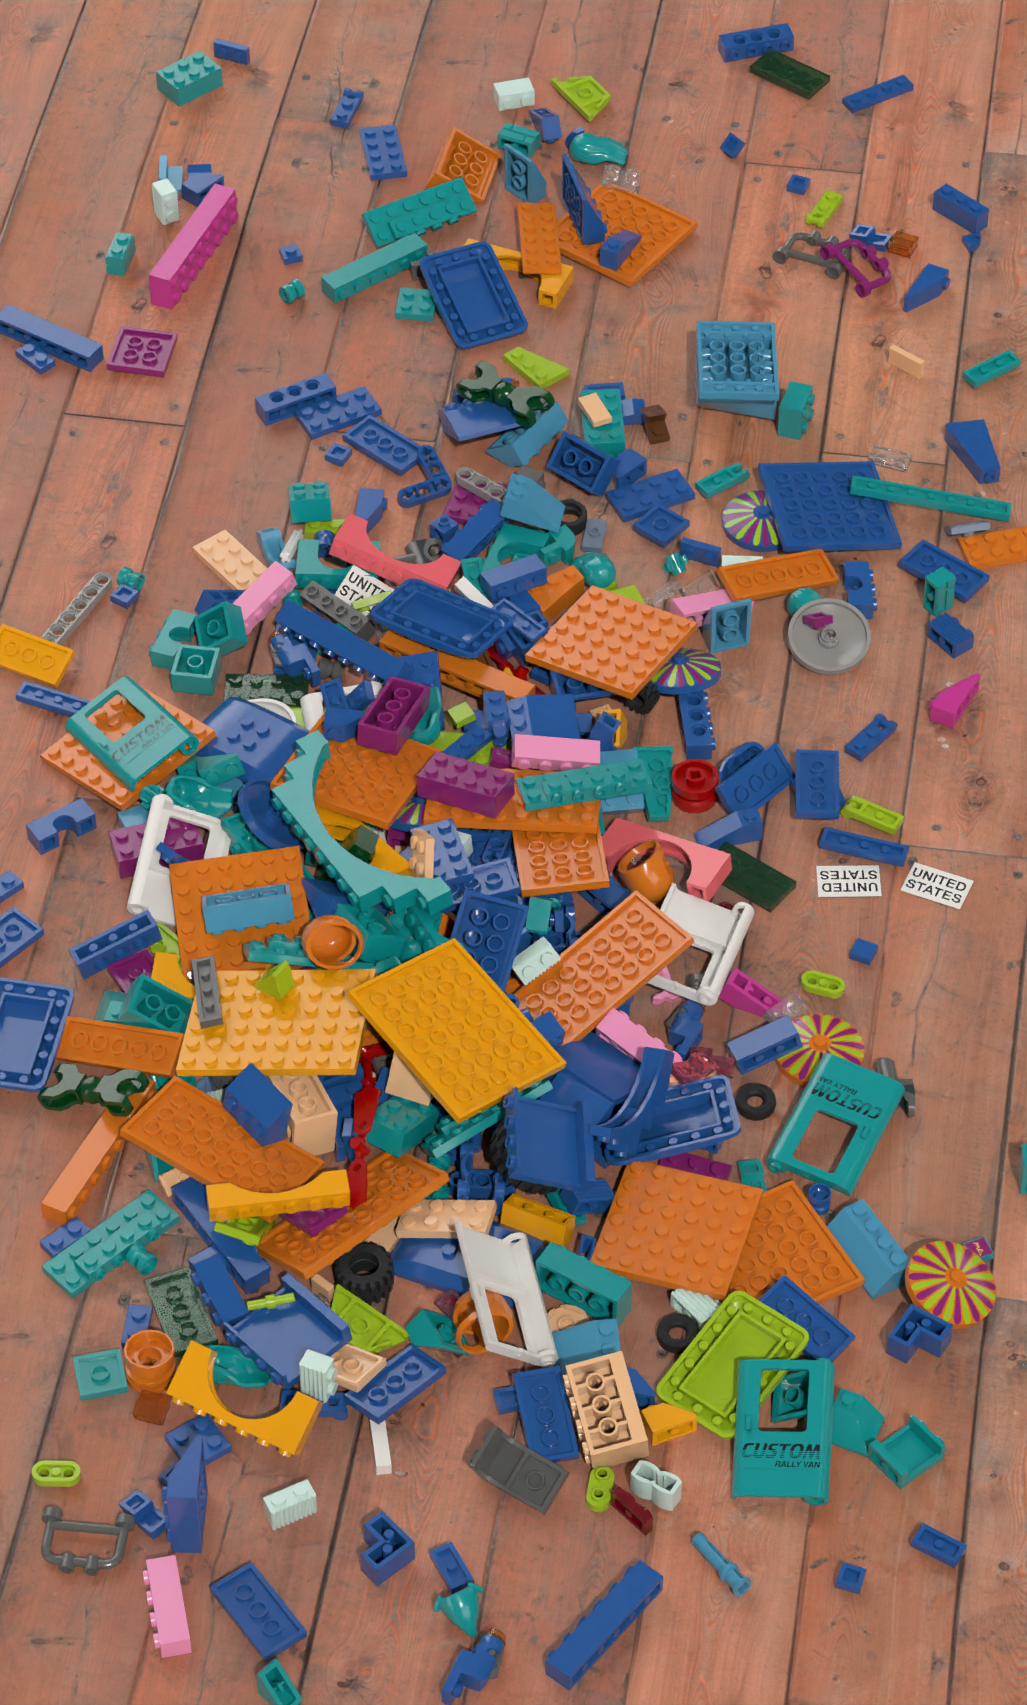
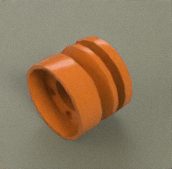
M144 1330L132 1335L126 1341L124 1358L126 1379L129 1386L141 1394L148 1395L158 1394L167 1390L176 1373L175 1349L171 1338L161 1331Z

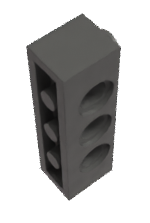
M313 580L299 594L304 605L310 611L318 612L320 617L333 624H341L354 635L367 642L377 632L368 617Z

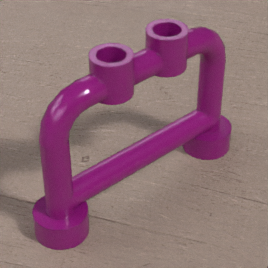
M848 239L835 245L828 243L820 247V255L824 260L836 257L859 281L855 289L861 298L870 295L872 289L888 283L891 279V272L888 269L889 262L885 257L879 259L876 256L877 249L874 245L866 246L860 240ZM851 246L857 247L861 251L862 257L869 259L873 263V268L876 271H881L884 276L869 282L840 251Z

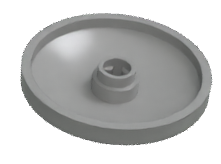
M823 598L811 601L796 611L790 621L787 637L792 655L802 666L816 673L836 675L854 669L864 660L870 647L871 631L865 616L856 607L842 600ZM823 612L833 615V623L825 625V628L814 629L811 625L804 624V615Z

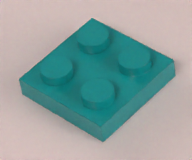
M400 288L395 319L434 321L436 304L429 289Z
M120 1348L73 1357L81 1401L128 1392Z

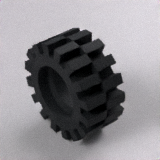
M650 680L632 700L620 695L619 697H621V702H625V707H630V711L635 710L636 714L641 712L642 715H645V713H650L659 701L660 692L656 690L658 687L652 685L653 682Z

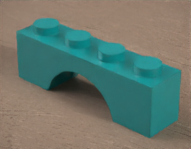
M414 904L409 907L408 913L405 916V923L424 952L449 941L450 939L438 933L443 917L440 911L430 916L425 909L421 910L418 904Z

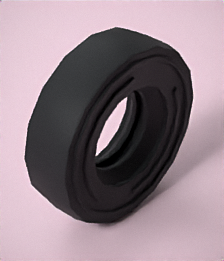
M749 1083L738 1091L735 1098L736 1109L741 1116L748 1120L760 1121L769 1118L774 1113L776 1107L775 1093L764 1084ZM750 1097H760L764 1100V1104L760 1107H752L747 1103V1100Z
M681 1313L670 1314L659 1322L657 1328L658 1343L667 1352L682 1354L699 1333V1327L695 1320L688 1315ZM677 1327L683 1328L687 1332V1336L684 1339L676 1340L670 1337L669 1331Z

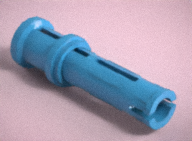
M702 1532L696 1534L691 1544L717 1570L719 1579L722 1582H726L733 1589L732 1592L735 1596H741L746 1593L752 1585V1580L749 1577H745L739 1571L736 1563L729 1562Z

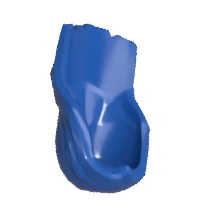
M753 741L745 742L736 747L720 766L718 774L720 781L723 782L764 750L763 746Z

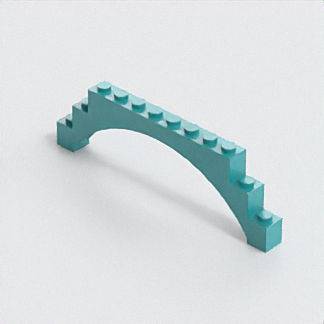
M319 730L296 740L297 750L295 754L297 759L284 765L285 774L283 778L285 783L272 789V805L276 811L280 810L284 821L292 825L296 836L304 840L306 848L309 851H313L317 862L325 866L329 877L335 878L339 889L347 893L353 906L356 905L362 912L383 901L387 908L390 907L397 914L417 903L420 909H425L430 916L453 905L451 889L440 876L435 879L417 878L379 869L353 856L331 837L322 824L315 808V791L318 777L325 761L331 758L329 742Z

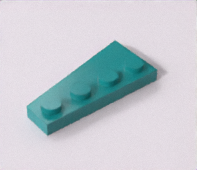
M673 746L633 747L632 749H637L638 759L643 760L653 784V791L643 793L648 822H667L671 817L670 792L672 785Z

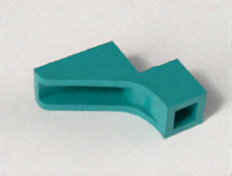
M195 753L177 768L179 775L201 777L214 786L246 774L237 753L199 757Z

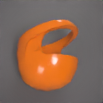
M656 840L644 842L633 848L621 859L618 865V872L630 893L632 894L637 890L651 903L664 900L671 884L674 883L673 868L669 866L670 862L666 861L664 857L663 847ZM648 848H656L650 858L643 864L627 870V865L638 853Z
M323 915L315 918L306 926L302 933L301 943L306 956L317 966L328 970L342 969L352 965L360 958L363 952L364 939L359 929L347 919L338 915ZM357 937L359 944L358 950L354 957H352L348 961L339 962V960H343L352 952L354 946L356 945Z
M485 1289L497 1339L499 1342L504 1343L511 1335L514 1327L512 1310L508 1301L501 1294ZM468 1290L459 1297L453 1310V1322L458 1328L455 1339L458 1347L464 1352L484 1354L489 1351L485 1348L474 1300H472L470 1290ZM463 1333L476 1335L479 1338V1343L476 1346L465 1345L461 1341Z

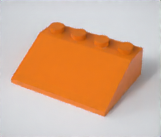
M453 127L442 143L425 187L432 188L462 177L473 202L483 203L501 154Z

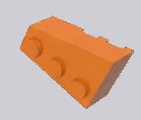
M572 565L547 576V584L527 591L540 605V612L549 622L553 618L556 619L565 607L568 609L584 594V576Z

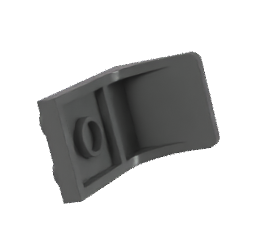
M496 1425L486 1431L483 1437V1444L470 1458V1468L479 1478L543 1515L547 1513L570 1474L566 1469L520 1444Z

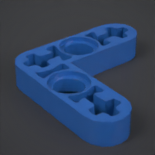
M430 445L420 446L417 452V460L428 480L402 488L398 492L397 502L403 508H410L446 496L451 492L452 481L435 449ZM431 467H436L440 470V472L434 474L431 473L429 469ZM421 489H427L430 491V493L428 495H422L419 491Z
M456 828L459 832L471 835L472 841L488 842L482 856L483 864L506 858L513 841L512 830ZM487 830V832L479 833L478 831ZM502 846L500 849H494L493 847Z

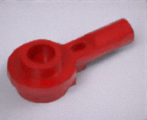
M366 1061L363 1063L364 1078L361 1085L363 1088L367 1086L375 1088L377 1081L372 1074V1064Z

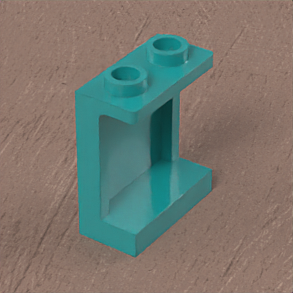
M912 1414L908 1419V1424L882 1443L875 1439L869 1444L868 1459L899 1489H902L944 1459L945 1444L938 1435L935 1436L928 1429L923 1420H919Z

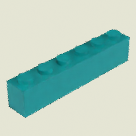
M416 233L408 235L322 276V292L334 303L344 300L411 268L412 261L421 260L426 256L428 244Z

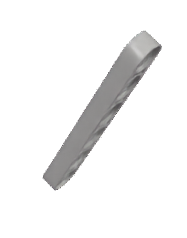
M462 467L457 470V484L488 502L493 498L503 505L507 492L506 488L469 467ZM468 475L470 478L463 479L460 476ZM477 484H484L485 487L479 488V487H477L476 485H477ZM500 493L501 496L495 497L491 494ZM528 524L529 526L535 528V529L538 530V531H541V532L549 531V530H547V529H543V528L536 527V526H533V525Z
M107 572L95 574L40 638L62 645L111 589V575ZM100 580H106V581H108V582L105 583V584H99V583H98V581H100ZM88 593H96L95 596H87ZM79 605L86 606L84 609L76 608ZM67 618H73V619H75V620L72 621V622H66V621H64V620L67 619ZM55 631H63L60 635L53 634Z

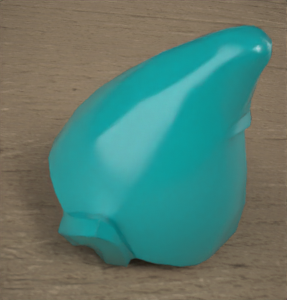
M468 1582L467 1588L445 1598H441L439 1595L434 1605V1612L441 1610L455 1626L469 1637L474 1638L478 1635L477 1619L480 1606L478 1593H482L484 1589L479 1585Z

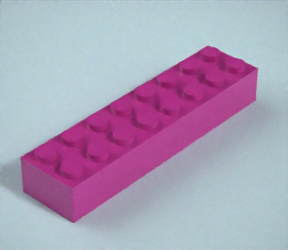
M219 184L213 185L150 272L151 304L172 310L180 302L184 292L188 291L190 284L197 278L201 268L205 267L206 261L209 257L213 256L216 247L221 244L224 236L229 233L231 226L238 220L239 214L236 207L238 199L235 189Z

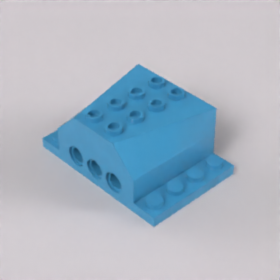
M697 321L695 360L696 406L775 420L777 401H779L775 323Z

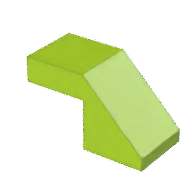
M466 701L444 711V718L451 727L456 726L460 728L476 720L475 713Z

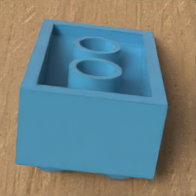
M508 143L505 144V189L523 202L537 203L545 198L547 182L533 160Z
M512 473L500 516L558 533L565 505L532 479Z
M751 598L710 608L703 622L702 638L710 654L750 645Z
M637 749L600 752V765L638 759ZM643 793L601 800L602 816L642 813L645 809Z
M616 1318L593 1320L552 1333L559 1357L552 1367L560 1366L562 1376L567 1374V1365L621 1351Z

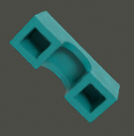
M173 609L170 616L166 617L162 631L159 630L155 644H152L149 649L152 666L172 670L179 644H181L179 641L190 643L196 633L194 617L197 616L196 614Z

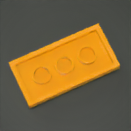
M2 624L0 627V668L57 688L76 654L75 651Z

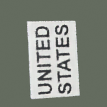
M353 565L335 595L351 606V603L389 590L393 592L394 589L375 577L363 576L370 574ZM371 611L362 613L363 615L368 617L372 622L376 623L382 628L384 627V625L378 623L377 621L371 618Z
M914 862L900 891L960 909L974 881Z
M879 865L816 866L818 897L882 896Z

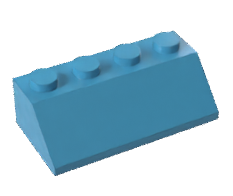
M558 401L548 411L534 409L536 424L531 428L519 426L507 429L486 451L509 467L525 466L530 462L529 459L532 456L537 455L541 451L540 448L543 445L550 443L552 437L564 429L563 426L569 420Z
M289 883L202 896L206 932L212 935L223 934L225 930L232 929L234 931H243L251 926L264 928L270 923L276 922L279 925L290 923V920H295Z
M862 1199L844 1207L827 1227L865 1278V1283L862 1287L869 1297L873 1300L905 1285V1270L910 1259L868 1204Z

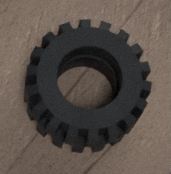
M362 1241V1244H357L351 1251L335 1260V1284L341 1285L368 1305H371V1302L376 1304L381 1302V1298L385 1299L388 1296V1292L392 1291L394 1284L393 1259H391L389 1251L385 1252L383 1246L377 1247V1243L367 1244V1241ZM361 1271H370L373 1273L368 1276L356 1275V1273Z

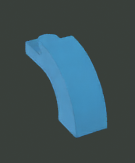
M274 526L256 531L259 546L267 567L269 568L277 561L293 572V568L296 567L295 558L292 557L290 562H281L282 557H280V554L285 546L280 529Z

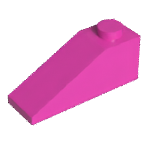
M975 673L941 691L936 699H932L928 709L931 711L930 720L953 729L979 690L981 674Z
M736 967L728 974L719 998L734 1008L773 1021L784 1017L789 1007L788 1003Z

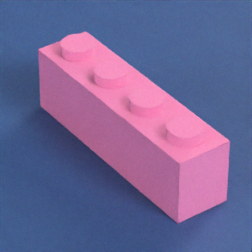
M277 561L233 602V604L240 606L242 609L246 635L250 634L252 629L260 621L264 620L266 615L279 605L280 601L297 585L293 573Z
M722 589L672 599L669 613L698 622V627L703 626V622L711 607L732 603L733 601L727 590Z
M515 734L512 742V767H518L519 769L532 768L541 771H566L600 765V741Z
M613 1008L596 1027L597 1036L639 1064L642 1062L645 1046L668 1050L659 1038H652L648 1035L647 1030L642 1025H635L622 1010L617 1011ZM672 1051L675 1054L670 1077L684 1063L682 1057L675 1051Z
M176 1555L146 1560L147 1570H142L144 1585H150V1591H146L148 1606H153L154 1612L149 1614L151 1627H157V1633L153 1634L155 1649L160 1648L162 1658L192 1653Z

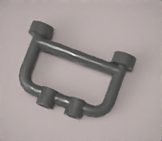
M816 230L810 234L802 232L792 234L784 246L778 247L773 254L774 260L780 264L786 263L789 257L827 267L826 274L831 279H838L843 272L842 264L838 260L836 262L824 260L823 258L791 249L797 240L807 241L810 246H823L828 243L835 245L839 243L836 236L832 235L828 239L821 238L820 232ZM848 248L841 250L840 252L848 258Z
M57 1507L44 1508L42 1521L46 1525L41 1545V1554L45 1561L53 1565H60L59 1570L66 1574L73 1573L74 1567L84 1568V1573L89 1576H96L99 1569H112L122 1562L128 1532L133 1531L136 1518L133 1515L127 1513L118 1514L115 1525L62 1521L63 1511ZM61 1530L118 1536L114 1556L111 1559L104 1560L94 1555H89L86 1558L76 1557L71 1553H64L62 1556L54 1555L51 1552L54 1531Z

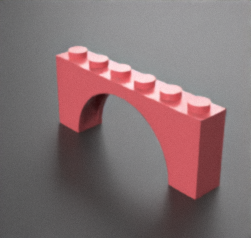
M349 513L334 537L329 552L330 555L399 585L407 579L416 578L449 591L461 566V561L445 554L436 561L426 564H411L393 559L378 550L368 538L366 531L368 521Z
M617 817L601 837L607 871L613 872L618 867L621 859L633 848L650 840L658 841L663 847L664 855L676 858L689 868L691 874L686 882L688 894L708 902L732 871L731 854ZM656 848L643 850L635 857L653 854Z

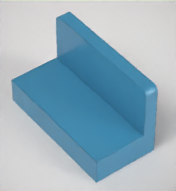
M159 155V181L166 178L169 179L177 192L181 193L183 167L168 166L167 155Z

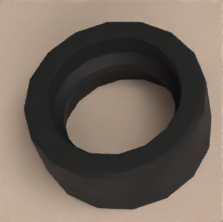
M561 500L560 502L565 505L563 515L570 514L577 516L579 519L572 522L561 521L560 526L565 524L573 532L574 536L582 533L587 523V510L585 506L575 500Z

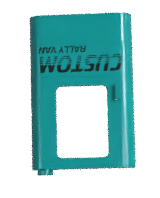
M129 676L120 678L68 719L65 727L67 732L131 792L135 790V784L178 749L184 755H191L199 747V739ZM119 694L141 712L145 719L120 739L112 742L87 718Z
M824 1054L766 1160L769 1170L776 1174L785 1173L788 1170L808 1180L825 1184L833 1190L851 1196L906 1091L905 1087L892 1078L838 1056ZM819 1111L855 1125L858 1128L834 1173H828L793 1157L814 1115Z
M745 1359L739 1362L731 1499H736L737 1497L804 1498V1501L810 1505L822 1506L829 1503L835 1365L829 1359ZM763 1371L809 1372L807 1429L804 1432L759 1430L761 1374Z

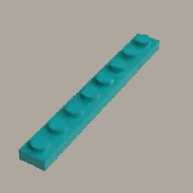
M852 476L850 494L1008 522L1010 519V502Z

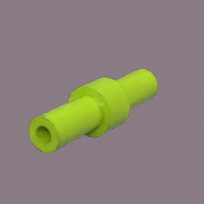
M294 1292L278 1296L271 1294L266 1295L263 1299L248 1301V1311L266 1307L269 1310L277 1308V1305L295 1302Z

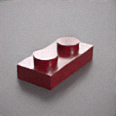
M619 1486L613 1490L611 1506L642 1534L646 1536L650 1533L653 1527L651 1512L646 1507L640 1506L631 1493L625 1492Z

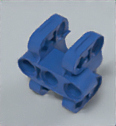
M565 904L563 906L564 932L547 931V935L530 932V946L544 936L557 954L560 955L584 935L581 932H575L574 904Z
M471 1142L461 1143L460 1171L452 1173L449 1178L450 1195L455 1200H496L497 1209L494 1216H501L503 1203L513 1193L516 1194V1185L513 1183L510 1185L505 1181L507 1178L499 1174L497 1165H495V1170L473 1169V1144Z

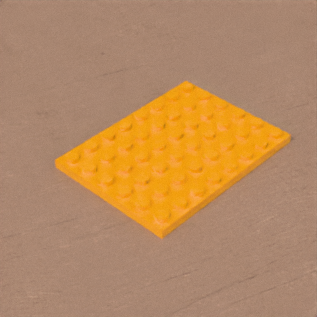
M455 938L347 992V998L458 1124L503 1101L505 1096L514 1087H518V1092L559 1072L566 1066V1061Z
M376 969L291 970L295 986L281 1000L253 986L269 970L217 971L224 1024L201 1029L195 993L176 1067L177 1076H238L252 1063L264 1076L356 1075L368 1020L347 998V992L377 977Z

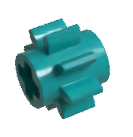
M679 552L665 557L666 563L662 566L666 574L671 572L675 576L686 571L685 565L689 562L685 554L680 556Z
M154 784L145 786L140 792V799L142 800L140 805L149 810L152 798L163 794L165 789Z

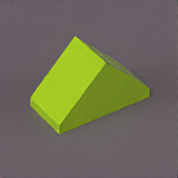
M287 960L267 971L253 986L281 1000L295 986Z

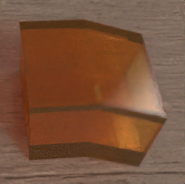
M896 231L888 244V252L911 258L918 246L919 237Z
M142 1389L133 1410L134 1420L163 1426L171 1407V1396Z

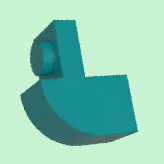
M564 524L560 526L558 533L548 532L550 534V545L540 549V560L546 567L560 561L568 565L575 557V536Z

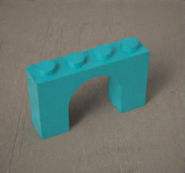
M504 523L501 530L496 533L494 544H491L489 547L488 556L483 559L484 572L502 566L500 563L513 557L515 552L528 555L536 554L540 559V549L550 545V534Z
M299 539L295 571L296 588H306L313 580L325 589H338L353 565L343 569L326 567L319 561V540ZM371 541L381 551V542ZM362 569V570L365 571L366 573L370 574V575H363V576L375 577L376 579L379 580V576H378V575H376V574H374V573H372V572H369V571H367V570H365V569Z

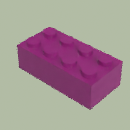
M390 676L358 723L357 744L397 755L430 707V686Z
M436 752L417 775L418 796L496 819L515 794L514 773Z
M169 818L163 843L189 861L202 860L204 858V844L198 826ZM147 823L109 831L111 851L120 879L133 877L135 874ZM160 858L159 864L169 868V863Z

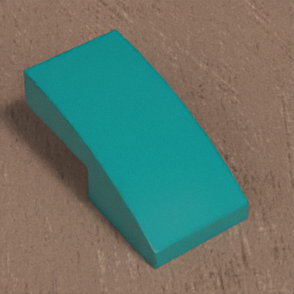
M761 1160L737 1161L741 1184L763 1189V1192H766L767 1187L764 1181V1170Z

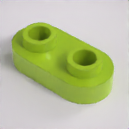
M815 970L806 971L801 977V987L806 992L831 999L839 998L844 994L845 983L840 977Z
M43 1460L37 1462L32 1467V1478L34 1483L39 1486L71 1487L80 1481L81 1470L80 1466L73 1461Z
M607 1466L595 1467L590 1473L586 1504L590 1510L595 1512L607 1510L611 1503L615 1475L613 1470Z

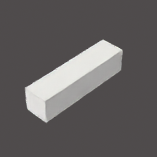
M464 576L454 584V590L459 595L489 608L494 606Z
M369 1419L376 1475L392 1473L386 1422L384 1420L378 1425Z

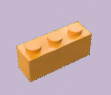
M513 1193L503 1203L500 1223L542 1240L545 1244L549 1245L550 1242L566 1247L573 1238L576 1216Z

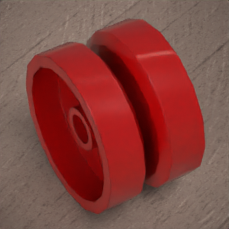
M689 759L675 766L672 772L671 799L677 808L688 813H702L715 806L718 794L714 788L718 786L719 781L718 771L715 766L701 759Z

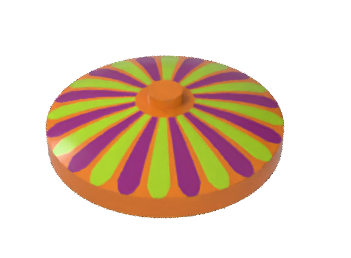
M810 1014L792 1020L799 1033L803 1047L775 1060L779 1070L789 1080L806 1087L824 1054H832L863 1066L865 1047L858 1031L848 1022L831 1015Z
M950 1241L927 1243L914 1253L906 1266L905 1284L913 1304L953 1324V1329H966L979 1324L994 1306L996 1286L991 1271L976 1253L963 1245Z

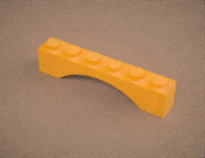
M346 1169L322 1172L306 1185L280 1193L252 1192L231 1183L206 1185L210 1222H223L230 1219H248L256 1216H272L282 1213L293 1214L299 1211H318L325 1208L350 1206V1189Z

